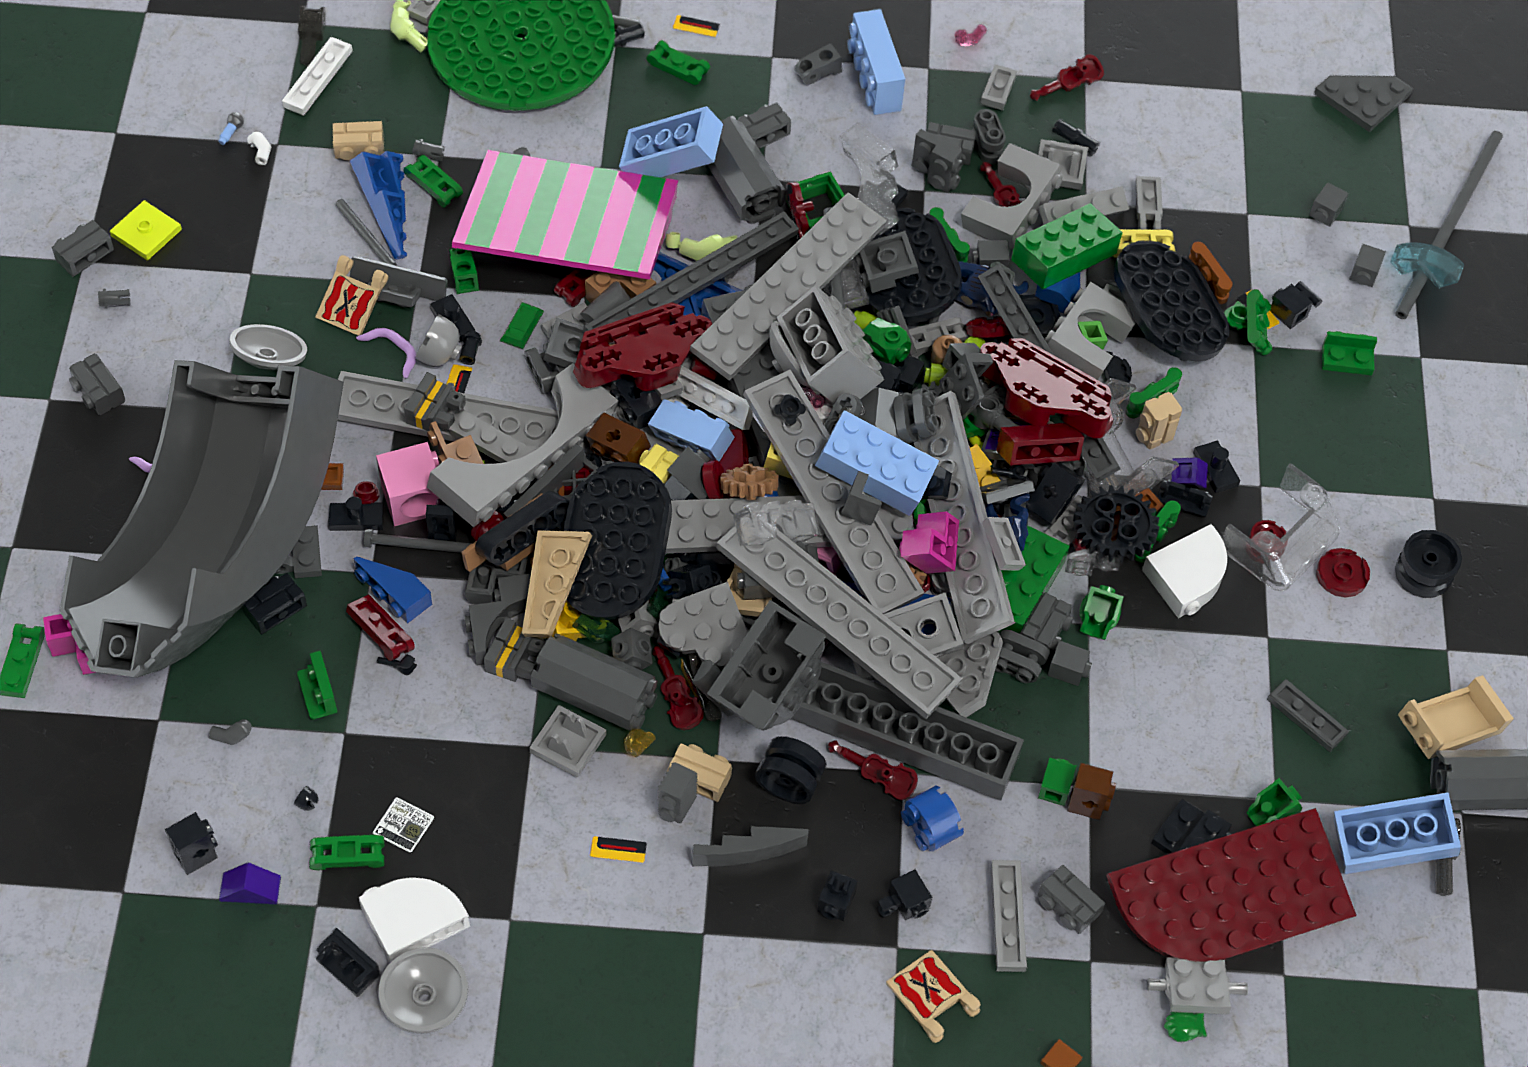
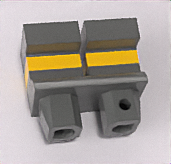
M426 372L404 408L405 421L409 425L426 431H430V423L436 421L440 429L449 431V428L455 421V416L449 413L448 410L451 408L458 412L462 411L466 404L465 396L455 391L454 383L444 384L436 380V375Z
M506 617L496 635V639H494L484 657L485 672L516 682L518 677L531 680V674L533 669H537V663L528 660L530 655L538 657L546 641L538 637H525L522 634L523 628L517 626L516 621Z

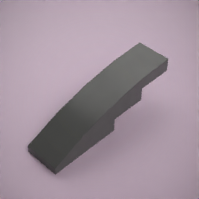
M751 826V836L723 835L722 845L693 844L692 866H728L778 857L806 847L808 829Z

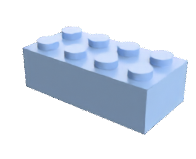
M877 9L853 13V23L849 24L851 39L848 40V50L850 54L854 55L855 70L860 72V85L862 89L865 88L866 103L872 107L874 115L901 111L905 76L882 11Z
M705 106L628 129L619 168L623 172L664 177L713 163L723 123Z
M844 410L835 424L815 466L850 485L853 484L858 471L869 474L863 492L910 516L919 504L939 460Z
M1449 793L1334 811V825L1345 874L1455 857L1460 854L1461 845Z

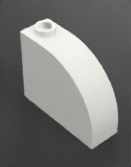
M1210 524L1147 556L1142 571L1175 615L1180 618L1186 614L1192 615L1196 613L1201 606L1210 601L1216 594L1226 570L1227 552L1221 536L1213 525Z
M404 878L395 880L379 888L372 887L359 897L361 909L389 963L406 951L416 948H428L470 927L469 916L457 896L445 886L428 879Z

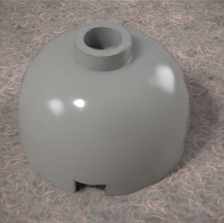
M438 314L426 334V338L421 344L415 359L431 366L446 364L450 358L455 360L462 346L458 345L460 334L455 324Z

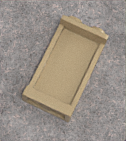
M1483 675L1474 678L1467 687L1421 703L1411 700L1398 714L1428 759L1436 757L1435 753L1437 750H1456L1501 734L1514 719Z

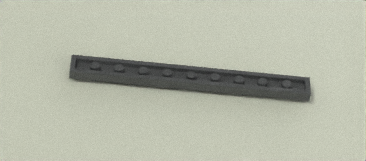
M782 212L584 326V332L671 302L678 304L798 234L799 228L785 212Z
M1000 263L980 274L978 278L1014 338H1024L1053 355ZM1080 432L1084 436L1081 454L1098 482L1121 469L1103 438H1092Z

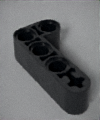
M554 491L545 492L481 535L475 545L477 554L494 565H502L535 543L538 531H563L570 500Z

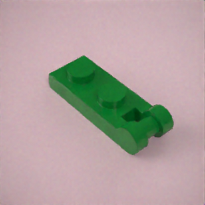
M19 623L14 625L13 637L0 674V695L25 699L44 640V627L34 626L29 628L25 624ZM24 638L31 639L30 644H24Z

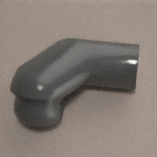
M246 719L234 723L227 729L213 725L209 732V739L235 745L250 734L252 725Z

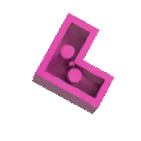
M947 511L918 514V523L915 530L903 531L900 543L901 557L926 574L955 571L959 520Z
M62 614L43 617L46 642L52 657L76 652L83 675L96 673L90 670L87 664L89 659L85 651L79 649L71 633L73 629L69 621L64 619Z

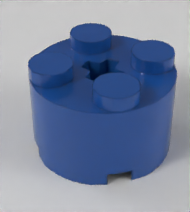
M937 785L905 802V810L901 812L904 823L908 827L911 826L916 834L915 842L921 851L928 849L933 852L964 834V828L958 829L957 822L961 821V817L956 806L946 792L943 794L938 792L940 787Z

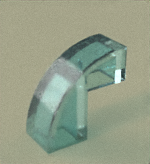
M1416 242L1398 244L1390 261L1401 275L1421 269L1437 288L1457 283L1465 265L1456 256L1442 248Z

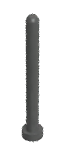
M366 529L364 535V547L369 548L372 547V544L462 553L469 545L473 544L373 533V529Z

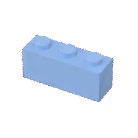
M664 399L648 423L656 437L684 449L689 447L694 452L700 449L711 460L720 461L735 438L726 421L720 418L714 420L698 409L692 411L679 401H674L673 403Z

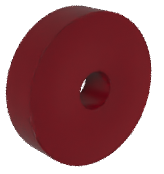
M718 460L705 462L702 473L705 490L709 499H727L728 494L723 493L720 484L721 474L724 473L722 465Z

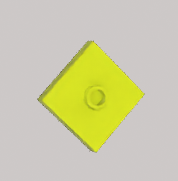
M143 201L110 230L111 237L148 261L177 235L182 228L181 224L148 202Z

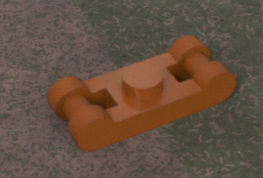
M1193 243L1190 250L1191 254L1188 258L1200 269L1211 290L1214 292L1218 303H1226L1232 288L1231 279L1204 243Z

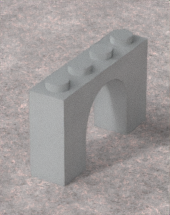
M1009 143L998 159V174L1023 185L1030 192L1029 196L1022 203L1012 207L996 206L973 196L961 213L962 228L989 240H1007L1008 248L1013 250L1016 238L1026 234L1028 227L1037 221L1039 206L1049 203L1051 193L1054 189L1059 188L1063 176L1061 175V164Z
M1090 282L1085 290L1079 289L1073 299L1076 303L1070 302L1063 313L1066 318L1060 316L1053 327L1056 332L1051 330L1045 341L1054 356L1098 380L1113 356L1088 341L1080 332L1078 322L1101 321L1105 333L1123 343L1135 325L1136 320L1126 303Z

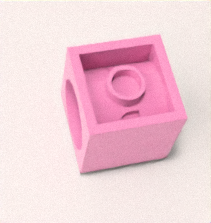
M428 442L376 455L381 487L394 526L426 518V506L436 505L437 499H440L427 488L430 472L439 465L436 451L431 452Z

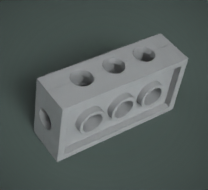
M946 593L883 614L937 658L964 649V643ZM927 624H933L937 629L932 635H925L922 633V628ZM853 660L858 676L870 681L876 679Z

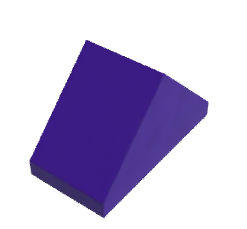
M249 862L223 872L219 901L278 904L281 875Z

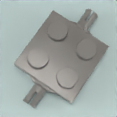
M1167 958L1165 963V979L1148 978L1147 981L1148 991H1165L1170 1002L1171 1012L1229 1014L1231 1009L1230 994H1248L1247 982L1236 983L1229 981L1226 975L1225 960L1194 962L1185 959Z

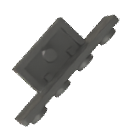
M356 255L351 258L354 263L350 270V277L355 280L368 283L367 285L371 286L372 277L376 270H381L389 276L377 301H388L396 303L400 307L412 308L420 297L435 301L446 297L448 281L446 278Z

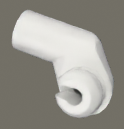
M253 132L248 136L247 142L251 144V147L258 149L255 162L265 165L268 161L271 145L262 133Z

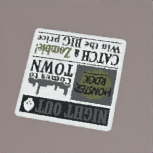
M395 798L373 831V834L382 835L386 841L408 852H412L431 824L434 816L399 798Z

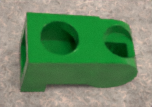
M449 249L456 293L462 294L479 291L477 271L471 250Z

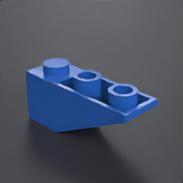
M356 556L353 558L355 565L354 574L357 579L363 584L366 582L371 587L375 597L380 601L384 600L388 604L390 611L395 617H401L408 624L432 605L431 591L414 574Z

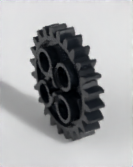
M1112 485L1109 486L1108 491L1099 487L1098 494L1091 490L1089 497L1083 496L1081 504L1077 503L1073 516V530L1076 531L1075 538L1082 539L1081 547L1090 546L1089 554L1095 551L1099 552L1098 559L1107 555L1109 562H1112L1113 557H1117L1119 562L1122 563L1124 556H1127L1130 561H1133L1135 554L1143 557L1144 550L1150 551L1151 545L1155 544L1160 528L1158 526L1159 517L1155 516L1157 510L1156 508H1150L1151 501L1142 502V493L1134 496V489H1130L1126 493L1123 486H1120L1118 491H1115ZM1116 506H1120L1116 541L1113 542L1111 541Z

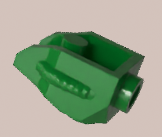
M878 317L862 330L865 334L862 337L863 340L873 350L871 354L884 363L894 364L897 361L902 362L911 350L912 343L907 331L895 323L887 322Z
M1100 585L1099 588L1091 586L1080 605L1079 616L1082 623L1079 632L1105 640L1109 630L1113 629L1119 621L1121 604L1124 597L1114 594L1115 589Z
M1278 778L1257 794L1255 802L1247 811V815L1256 826H1260L1298 814L1302 811V806L1299 803L1302 797L1292 785L1287 788L1282 780Z

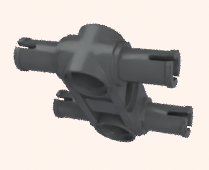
M996 383L995 386L983 393V400L970 412L972 422L976 427L1000 431L1001 427L1019 426L1008 419L1012 413L1004 406L1007 394L1006 388Z

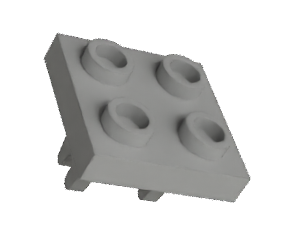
M1041 139L1038 155L1061 164L1063 179L1060 186L1081 190L1088 147Z
M558 705L530 746V753L578 778L605 738L606 729Z

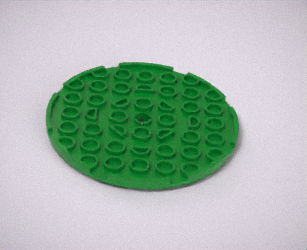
M440 0L428 24L427 46L430 60L436 73L450 89L474 103L494 109L533 110L566 101L578 95L595 82L611 59L615 45V28L612 12L605 0ZM518 34H524V35H526V36L524 37V38H525L524 40H523L522 38H518V37H516V36H517Z

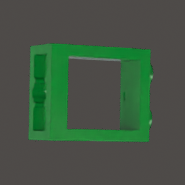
M831 171L817 174L802 181H795L800 185L803 200L827 193L832 204L835 205L845 196ZM806 214V217H807V220H808V225H809L808 231H809L823 216L810 220V219L808 218L807 214Z

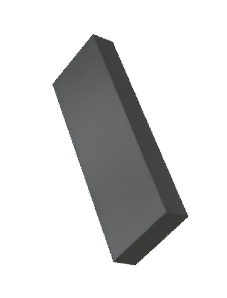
M1286 679L1267 698V701L1329 752L1349 733L1345 727Z

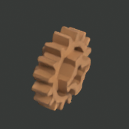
M743 464V467H735V469L726 470V473L721 474V490H723L724 494L730 493L731 497L756 500V497H764L765 494L771 495L773 491L778 490V474H775L774 470L769 471V468L753 466V464Z

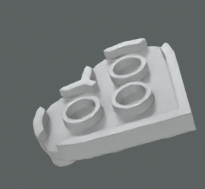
M728 582L676 600L660 612L658 624L660 636L668 648L670 647L674 651L682 652V654L697 653L702 662L711 660L720 669L725 668L747 635L746 627Z

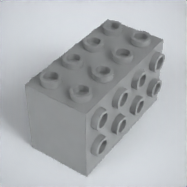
M815 285L777 316L778 322L809 386L817 395H824L826 401L832 407L840 395L849 393L861 399L884 381L879 371L882 367L871 355L873 352L871 346L863 340L862 337L865 334L855 324V315L849 308L843 309L835 296L831 295L829 297ZM846 402L845 407L847 409L853 406L848 402Z

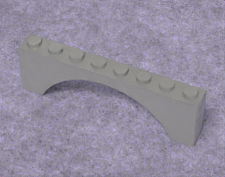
M572 363L555 376L551 393L557 406L558 426L542 446L524 457L504 463L476 464L448 458L430 472L427 488L473 527L481 521L486 522L500 506L502 508L511 501L512 496L518 492H524L535 478L540 479L547 472L548 468L555 464L576 443L580 446L583 440L586 439V434L603 413L616 417L617 412L615 410L618 400L601 386L595 388L581 386L573 373L575 364Z

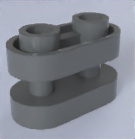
M983 109L978 111L974 117L972 129L976 131L974 146L982 162L996 164L1003 153L1006 135L997 114L991 110Z
M548 343L543 345V353L539 354L535 347L524 352L529 370L542 394L552 391L555 376L566 368L543 360ZM545 362L549 363L553 372L549 373L544 364Z
M922 387L912 392V399L908 394H902L894 398L896 430L901 441L907 444L914 443L918 440V433L924 439L936 435L939 424L934 412L936 399L932 391Z
M1007 629L1002 630L999 635L1002 638L1003 644L995 671L1012 675L1022 683L1036 682L1042 671L1040 665H1044L1050 655L1049 649L1044 644Z

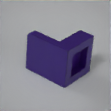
M1197 457L1173 458L1171 481L1182 485H1195L1199 488H1207L1208 463Z

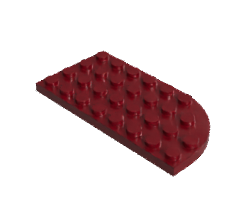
M1316 808L1123 868L1106 875L1118 909L1136 936L1162 955L1187 961L1207 962L1224 960L1357 916Z

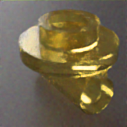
M638 728L633 729L625 739V750L629 755L638 757L655 741L656 737L652 732L648 731L646 733Z

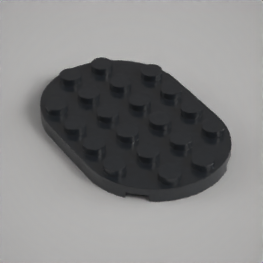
M897 208L878 213L887 222L886 226L872 240L905 231L919 273L895 279V287L872 293L870 287H864L861 273H865L864 269H858L856 258L854 257L851 260V264L867 305L875 314L880 310L899 305L906 324H915L940 316L956 301L962 288L961 268L943 225L929 213L926 215L916 213L915 209Z
M1136 241L1127 245L1114 263V279L1146 340L1167 354L1185 362L1206 361L1218 355L1229 337V324L1215 295L1196 264L1186 255L1180 256L1178 253L1169 250V245L1160 242Z
M614 462L596 469V473L591 475L586 481L582 480L577 486L567 509L563 531L590 532L592 535L567 600L580 613L598 620L623 618L640 609L655 592L662 574L672 519L671 498L666 486L658 476L648 468L632 462Z

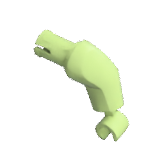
M396 0L393 4L394 10L391 16L390 30L400 41L406 40L422 53L427 47L428 39L421 35L414 28V23L409 20V13L406 9L410 6L411 1Z
M670 232V234H666V246L668 248H679L680 254L698 261L735 240L737 235L721 237L715 234L701 241L685 238L681 242L680 233Z

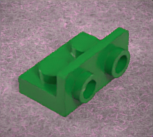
M1328 331L1322 344V370L1372 376L1377 337L1365 334L1358 335L1340 331Z
M321 651L310 653L312 664L307 665V669L297 672L311 720L338 713Z

